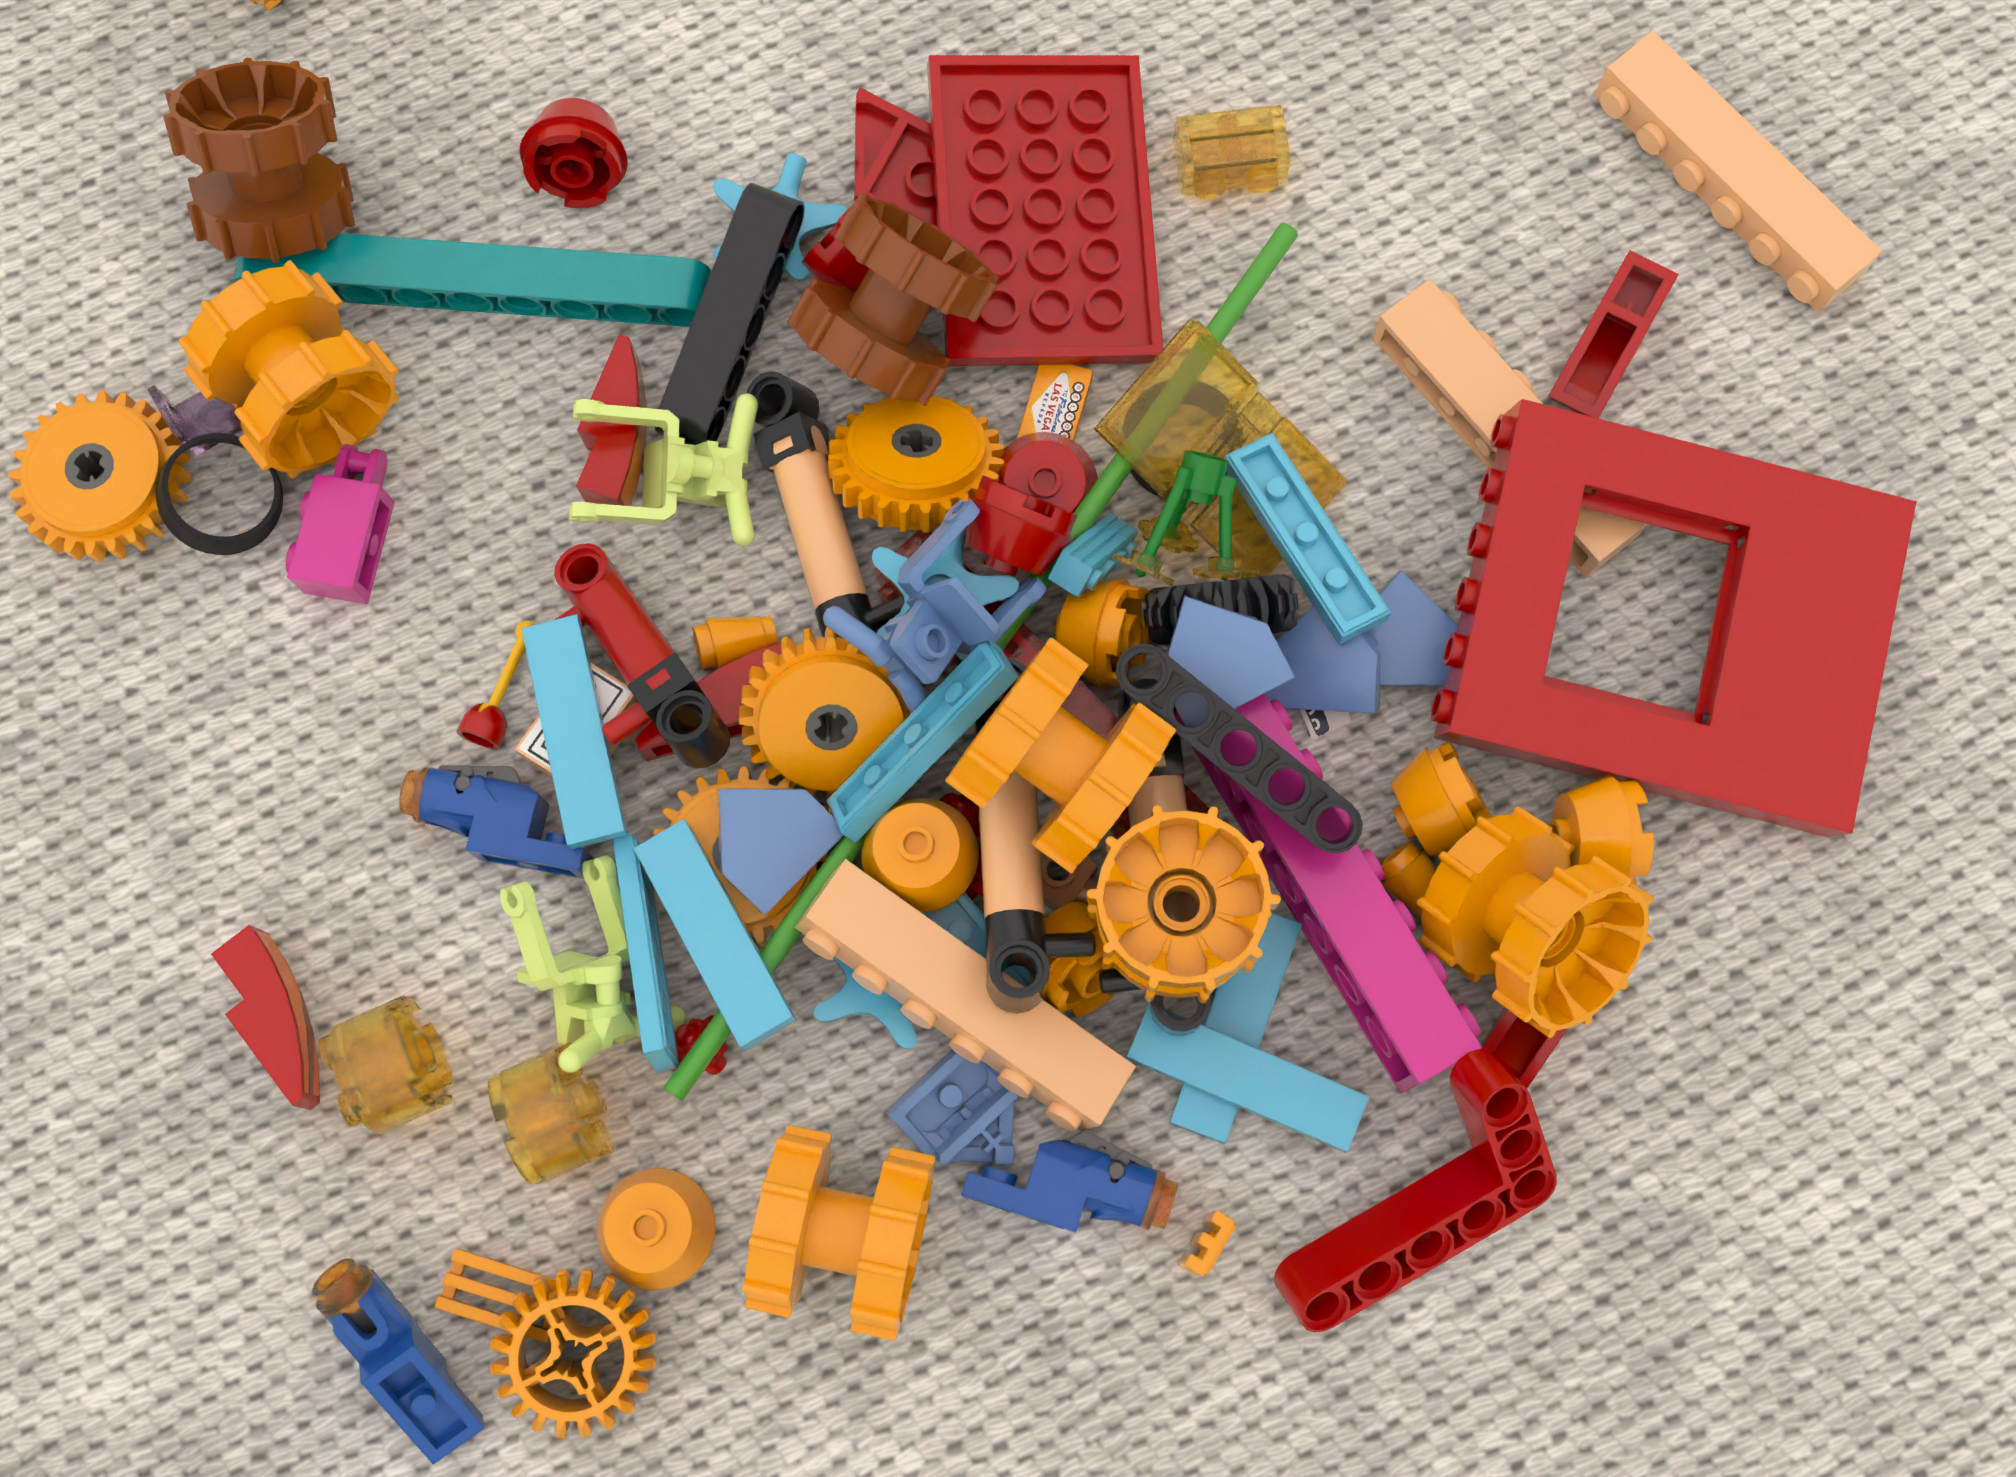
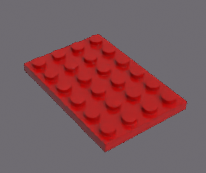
M929 55L927 74L937 227L968 250L975 252L977 257L992 272L1000 276L996 283L995 291L976 322L949 313L947 315L943 314L945 355L951 359L947 367L1160 363L1164 356L1139 55Z

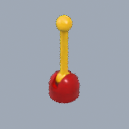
M525 620L516 626L515 634L517 640L489 702L478 703L464 714L456 732L465 740L492 750L500 748L506 734L507 721L499 706L525 650L521 628L535 625L533 622Z

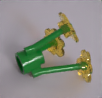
M1185 450L1181 466H1178L1174 485L1160 515L1152 518L1151 521H1139L1138 528L1142 531L1141 537L1147 541L1143 553L1132 549L1129 558L1113 554L1112 560L1134 570L1140 578L1146 575L1154 580L1173 586L1175 580L1160 573L1164 563L1155 559L1156 553L1160 546L1174 553H1181L1182 550L1191 553L1197 552L1199 543L1192 538V533L1188 530V526L1181 521V517L1188 500L1211 505L1213 496L1218 495L1219 556L1208 557V566L1193 568V575H1198L1201 578H1221L1222 580L1258 576L1259 569L1242 566V557L1231 556L1232 497L1237 479L1225 475L1229 461L1211 454Z

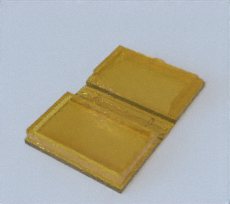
M1192 318L1188 319L1094 427V430L1165 501L1174 485L1178 466H1181L1185 450L1199 451L1224 459L1225 455L1270 433L1274 434L1323 510L1348 482L1286 416L1282 417L1271 403L1255 389L1259 382L1199 320L1194 321ZM1235 486L1232 497L1231 568L1241 578L1269 576L1283 558ZM1213 496L1211 505L1188 500L1181 518L1219 555V496Z

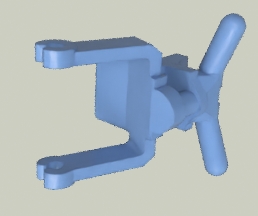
M962 499L952 506L946 513L942 524L899 569L898 584L909 595L906 603L910 607L905 615L890 619L884 627L887 633L883 637L840 607H830L823 615L826 627L866 654L877 667L884 666L890 673L888 679L899 690L910 713L928 697L920 680L925 685L936 682L957 650L961 654H970L981 642L991 640L995 643L1022 612L1036 603L1047 589L1038 577L1034 579L1027 577L1019 583L1018 591L1013 596L1006 598L996 611L990 615L958 578L952 577L932 585H926L922 581L923 573L980 513V509L971 499L966 502Z

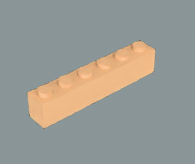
M1653 30L1606 68L1594 93L1605 113L1611 118L1620 119L1636 135L1639 145L1645 152L1650 155H1657L1673 171L1676 181L1683 189L1695 192L1711 208L1713 217L1721 226L1728 229L1732 228L1749 245L1752 256L1759 263L1773 268L1787 282L1790 293L1798 301L1808 303L1819 313L1858 280L1882 253V250Z
M1431 279L1380 315L1372 339L1487 468H1493L1497 448L1491 447L1490 440L1498 416L1505 414L1521 399L1543 404L1535 396L1528 378L1519 370H1512L1498 355L1497 347L1491 337L1482 330H1476L1462 315L1461 307L1454 296L1445 290L1441 291ZM1587 488L1584 492L1592 494V489ZM1580 507L1569 560L1587 578L1635 541L1648 524Z
M847 859L833 871L794 927L805 935L803 942L814 953L827 960H833L834 957L841 960L854 970L852 977L858 984L878 995H881L883 991L903 1004L900 1010L910 1021L925 1029H931L934 1026L951 1038L949 1046L958 1055L976 1064L982 1060L1000 1073L997 1080L1002 1086L1020 1097L1027 1098L1031 1095L1048 1107L1045 1112L1047 1117L1068 1131L1076 1132L1077 1129L1084 1131L1100 1126L1136 1067L1043 999L1032 1010L1019 1014L1005 1012L997 1007L989 997L986 986L987 959ZM1002 972V978L1007 984L1017 988L1024 987L1008 974Z

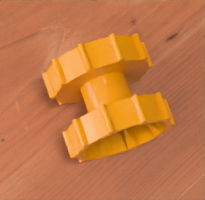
M291 260L287 261L282 267L268 268L253 274L249 271H244L240 280L225 288L211 301L205 300L201 302L202 311L193 321L187 336L181 337L178 342L185 350V356L189 363L184 368V372L206 400L211 401L216 397L226 403H232L236 408L234 413L240 419V425L244 432L239 441L263 471L272 467L280 472H286L293 479L300 472L313 470L328 463L334 465L344 444L358 446L368 436L371 437L376 434L377 431L375 429L385 418L392 404L397 403L400 397L395 392L394 376L399 373L397 367L374 340L366 344L360 339L354 338L348 330H344L340 325V315L338 312V308L343 305V301L319 272L311 276L302 269H298Z
M1050 637L945 779V782L984 809L989 800L1006 782L1013 771L1057 803L1048 814L1047 819L1031 844L1072 874L1087 855L1097 847L1100 840L1125 808L1129 806L1135 794L1162 758L1165 748L1177 729L1138 702L1137 705L1135 703L1131 705L1129 710L1107 733L1105 738L1100 736L1061 707L1082 673L1088 667V664Z
M1155 805L1152 808L1150 818L1134 825L1118 840L1112 836L1106 838L1105 849L1108 854L1105 856V861L1101 867L1097 889H1089L1087 891V902L1089 904L1087 906V916L1097 921L1099 939L1103 946V968L1109 969L1114 966L1129 982L1146 991L1145 1000L1147 1002L1153 1001L1155 995L1172 998L1197 996L1198 1001L1204 1004L1214 989L1225 984L1238 971L1241 970L1245 974L1250 973L1254 963L1263 954L1257 945L1272 915L1271 910L1277 908L1281 897L1271 894L1268 874L1260 858V853L1264 847L1263 842L1256 841L1252 844L1235 827L1217 818V807H1210L1208 814L1191 811L1163 813L1161 806ZM1175 892L1187 893L1196 901L1198 913L1190 921L1176 922L1170 919L1164 912L1163 901L1165 898Z
M1517 806L1512 814L1498 815L1488 820L1479 816L1474 828L1462 836L1447 853L1442 851L1439 854L1441 862L1430 880L1425 896L1417 901V905L1422 908L1421 922L1424 935L1419 940V944L1428 951L1433 952L1436 957L1450 967H1454L1474 983H1477L1482 975L1495 973L1497 989L1493 992L1492 998L1526 1023L1528 1022L1548 1038H1552L1557 1030L1571 1028L1579 1023L1589 1025L1595 1013L1604 1007L1620 989L1625 990L1628 987L1627 979L1636 966L1644 945L1652 940V936L1648 934V906L1652 903L1654 897L1631 883L1632 879L1597 856H1593L1588 864L1571 867L1570 854L1575 850V846L1552 832L1551 826Z
M787 1124L785 1134L781 1138H777L775 1151L766 1178L762 1183V1192L752 1235L749 1239L745 1281L742 1292H745L747 1298L745 1308L790 1318L794 1306L801 1298L809 1266L856 1276L853 1302L850 1310L852 1319L850 1331L896 1341L901 1323L904 1320L927 1220L936 1156L891 1147L889 1156L886 1158V1161H883L874 1197L827 1187L830 1164L833 1157L830 1144L832 1134Z

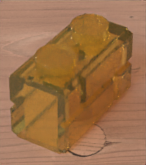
M1281 105L1177 116L1175 118L1173 144L1181 195L1195 193V196L1200 199H1212L1221 196L1226 190L1248 188L1252 193H1265L1275 189L1279 184L1286 183L1290 167V150L1283 107Z

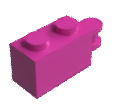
M344 444L339 452L333 476L315 474L311 491L304 493L300 504L302 524L297 542H293L290 545L286 555L287 578L304 594L362 604L369 603L395 503L382 488L387 469V454L384 450L373 449L371 453L358 452L355 445ZM355 473L363 474V480H354Z

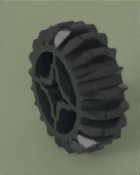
M1285 574L1152 588L1145 594L1146 609H1143L1145 626H1148L1149 640L1158 645H1170L1184 595L1243 615L1256 617L1258 620L1268 624L1272 634L1290 631L1297 625L1296 610H1299L1297 593H1294L1293 579Z

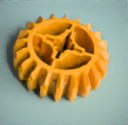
M560 1269L556 1273L555 1291L552 1290L546 1279L538 1277L532 1283L533 1293L537 1301L528 1294L519 1291L513 1297L512 1302L522 1316L512 1312H503L499 1317L497 1323L502 1329L512 1335H497L491 1340L490 1348L492 1350L507 1354L508 1356L494 1361L490 1366V1373L496 1376H511L510 1379L506 1380L498 1388L497 1394L499 1398L503 1399L518 1393L521 1398L511 1411L515 1418L523 1416L529 1408L537 1412L531 1426L534 1432H540L547 1418L557 1420L554 1432L555 1437L558 1439L565 1438L570 1421H577L578 1432L582 1438L589 1437L593 1428V1416H596L600 1424L608 1430L614 1427L616 1422L615 1412L611 1405L629 1415L634 1411L636 1403L627 1390L640 1394L647 1392L650 1381L637 1371L655 1369L657 1357L651 1353L639 1351V1349L655 1344L657 1334L656 1331L652 1330L636 1331L637 1327L649 1319L650 1312L646 1307L639 1308L630 1314L627 1312L626 1308L636 1296V1292L632 1288L625 1290L618 1299L610 1295L616 1283L615 1276L607 1275L599 1290L591 1287L593 1280L592 1269H583L579 1277L578 1286H572L571 1277L567 1269ZM578 1305L588 1307L600 1312L611 1322L608 1324L603 1322L593 1327H584L573 1319L570 1312L565 1313L562 1306ZM541 1315H544L549 1324L547 1333L551 1341V1350L542 1355L538 1362L528 1367L525 1354L527 1333L531 1324ZM621 1338L624 1348L623 1370L618 1378L604 1390L599 1380L601 1372L596 1358L607 1350L611 1343ZM568 1340H575V1347L578 1342L583 1343L586 1347L593 1343L586 1351L582 1364L574 1365V1357L570 1363L566 1362L563 1358L556 1361L561 1356ZM555 1379L566 1380L575 1387L579 1395L584 1394L586 1398L568 1399L554 1395L544 1389L539 1382L545 1384Z

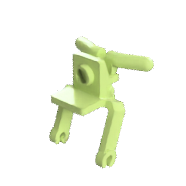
M745 393L737 398L726 448H718V442L709 440L697 445L684 444L685 438L679 437V419L669 410L606 405L603 402L589 399L575 400V404H573V419L660 427L664 431V437L661 440L646 445L644 449L642 507L572 502L569 511V521L579 523L610 521L662 525L676 514L677 501L718 508L727 506L733 541L743 547L750 545L754 540L755 534L747 497L748 481L742 479V467L748 466V451L758 409L756 397Z
M609 855L585 861L582 865L583 877L589 886L608 945V953L603 956L595 957L574 951H566L552 956L536 906L535 893L531 885L524 881L500 890L502 908L510 916L525 963V967L517 969V981L535 986L540 991L553 988L557 1042L560 1045L567 1046L559 1055L558 1064L563 1071L568 1073L576 1072L595 1055L611 1048L613 1040L617 1043H623L633 1038L641 1037L638 1015H630L627 1005L631 1004L630 993L620 990L619 980L623 977L622 963L630 960L621 895L616 882L617 868ZM671 1006L673 1026L676 1029L684 1024L686 1014L681 1007Z

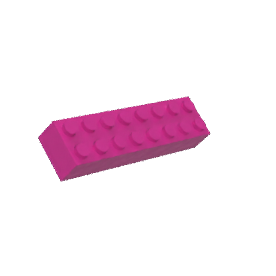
M1264 693L1235 708V710L1314 774L1323 779L1321 768L1312 753L1307 748L1300 751L1288 731L1293 729L1291 720L1277 699L1270 702ZM1176 709V715H1175V717L1177 718V720H1178L1180 723H1182V724L1184 725V723H1183V721H1182V719H1181V717H1180V715H1179V713H1178V711H1177V709ZM1234 730L1224 736L1220 749L1227 761L1232 764L1247 763L1254 756L1256 743L1250 733L1244 730ZM1191 746L1245 837L1252 844L1256 841L1263 842L1264 847L1260 853V858L1269 877L1295 920L1302 923V932L1399 1093L1401 1094L1456 1064L1465 1054L1481 1049L1482 1046L1476 1038L1481 1034L1476 1019L1466 1005L1463 1003L1456 1005L1444 986L1448 982V976L1443 965L1433 952L1428 951L1424 953L1412 934L1416 930L1415 921L1404 903L1399 899L1392 901L1380 881L1385 879V875L1375 855L1368 848L1361 851L1358 844H1355L1348 851L1338 854L1327 853L1317 848ZM1293 769L1278 770L1271 776L1268 784L1270 795L1279 802L1295 800L1303 788L1301 775ZM1335 807L1324 810L1316 822L1318 834L1326 840L1342 838L1350 826L1348 813L1341 808Z

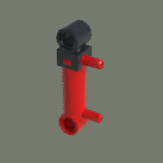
M590 543L578 544L569 548L558 559L555 565L554 576L558 585L574 607L556 619L577 614L581 619L582 627L588 626L638 701L602 726L601 730L608 741L616 745L643 725L652 721L678 759L686 766L698 769L716 764L725 756L730 746L731 735L727 725L606 553L599 546ZM699 726L695 731L689 733L693 728Z

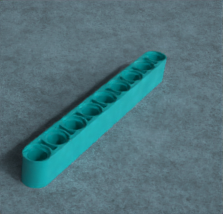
M339 233L337 237L326 243L327 249L325 250L316 248L301 254L282 257L277 263L272 262V259H252L237 256L233 283L242 278L244 271H249L253 274L268 268L282 267L287 261L291 260L298 269H302L311 276L319 272L344 303L690 327L711 274V269L701 261L684 257Z

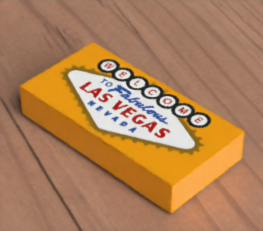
M1071 364L1039 365L1017 439L1031 433L1050 432L1063 435L1074 441L1093 379V370Z

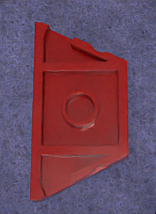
M860 87L856 93L854 201L863 192L872 198L888 203L893 202L899 208L931 225L937 226L931 124Z

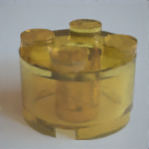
M407 996L397 997L335 1025L329 1035L319 1039L318 1047L321 1058L325 1065L331 1071H334L342 1091L337 1097L340 1113L351 1127L362 1123L372 1132L383 1134L450 1104L453 1095H443V1088L453 1084V1077L440 1037L432 1023L420 1026L412 1013L421 1010V1008L413 999Z
M571 1042L504 1069L488 1079V1095L495 1121L498 1122L504 1119L511 1137L503 1142L516 1168L531 1185L543 1181L547 1182L614 1152L613 1142L604 1122L598 1119V1116L607 1113V1107L597 1083L594 1080L586 1084L581 1077L583 1067L576 1072L568 1073L563 1071L558 1064L559 1055L572 1044Z

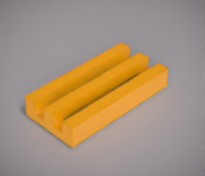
M1218 1210L1207 1213L1201 1223L1211 1229V1232L1209 1234L1205 1232L1197 1233L1190 1242L1191 1246L1199 1250L1196 1256L1191 1253L1183 1254L1177 1264L1194 1276L1209 1274L1236 1228L1234 1225L1235 1221Z
M454 1249L451 1257L453 1263L450 1272L445 1274L442 1283L445 1286L442 1295L437 1297L434 1308L502 1329L497 1323L501 1316L500 1313L456 1300L457 1290L460 1289L510 1306H514L512 1299L517 1293L464 1277L463 1273L466 1265L532 1286L536 1278L543 1277L548 1281L553 1291L556 1290L555 1279L466 1250ZM546 1318L543 1326L531 1324L527 1333L528 1338L551 1343L547 1333L549 1324Z

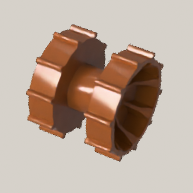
M245 58L243 62L223 65L209 70L197 69L195 76L184 81L175 90L165 91L170 113L163 115L173 155H184L192 163L202 168V173L198 177L188 178L193 201L187 202V208L196 241L206 240L214 248L222 251L225 259L238 256L252 259H272V262L277 263L282 257L301 254L316 248L325 250L327 249L326 243L337 237L345 227L355 226L351 202L354 199L347 165L345 163L336 164L330 158L318 153L328 142H336L338 140L333 119L336 117V111L328 77H317L309 70L301 68L299 61H292L288 64L273 61H252V58Z
M861 192L858 199H855L835 238L846 246L856 257L855 260L869 268L856 292H853L847 286L843 285V287L831 283L821 282L813 277L790 315L787 324L795 328L800 337L807 343V348L816 351L830 363L846 372L848 377L856 378L888 394L894 400L900 398L907 401H916L926 406L945 375L946 367L951 359L940 352L929 340L928 335L918 330L932 306L939 309L945 315L949 313L976 322L995 291L996 283L1000 276L992 272L977 257L975 252L965 248L959 242L939 230L937 226L931 225L899 208L893 202L888 203L869 197Z

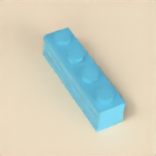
M1110 512L1062 550L1048 579L1076 597H1079L1087 589L1093 591L1101 579L1105 581L1112 570L1116 571L1124 560L1128 561L1138 545L1134 542L1138 529L1132 525L1129 526L1122 519L1119 520L1116 515Z

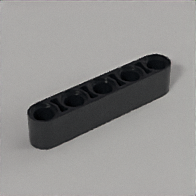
M750 183L746 186L738 201L658 408L669 410L679 419V437L685 438L684 444L697 445L708 440L717 441L803 222L804 202L755 183ZM655 427V431L664 436L663 429Z
M1137 644L1129 647L1121 654L1117 662L1116 676L1119 685L1124 691L1177 729L1175 733L1302 836L1327 853L1338 854L1345 852L1357 844L1362 834L1363 826L1357 809L1169 655L1151 644ZM1143 653L1155 656L1162 668L1158 683L1148 689L1134 686L1127 674L1130 661L1135 656ZM1188 691L1198 692L1203 695L1209 705V715L1206 720L1194 727L1185 726L1180 723L1174 713V703L1177 698ZM1244 730L1255 739L1256 752L1247 763L1232 764L1223 757L1220 749L1221 742L1229 732ZM1281 769H1293L1301 775L1303 781L1300 795L1290 802L1277 801L1270 795L1268 790L1271 776ZM1332 807L1345 810L1350 819L1347 833L1337 840L1322 838L1316 829L1319 815L1324 810Z

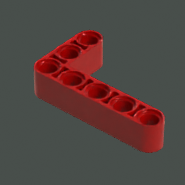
M1476 1049L1465 1054L1454 1065L1449 1077L1450 1086L1472 1149L1290 1254L1277 1267L1274 1275L1275 1286L1306 1330L1316 1333L1334 1328L1541 1206L1553 1194L1557 1184V1175L1531 1095L1527 1088L1493 1052L1487 1049Z

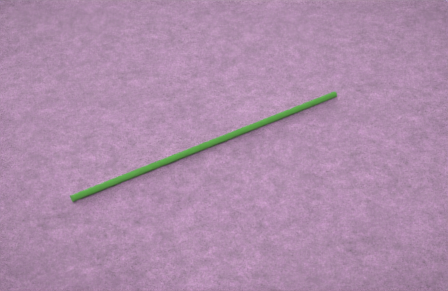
M1280 223L1073 514L1078 516L1069 535L1074 540L1094 524L1294 243L1298 233L1291 225ZM1058 558L1042 576L1030 573L1028 577L1031 579L1038 577L1048 588L1052 583L1048 577ZM1037 602L1026 608L995 642L1002 651ZM866 833L856 843L843 835L760 951L772 975L802 934L794 927L833 871L845 859L851 863L855 860L862 850ZM720 1009L663 1087L681 1101L685 1099L731 1034V1030Z

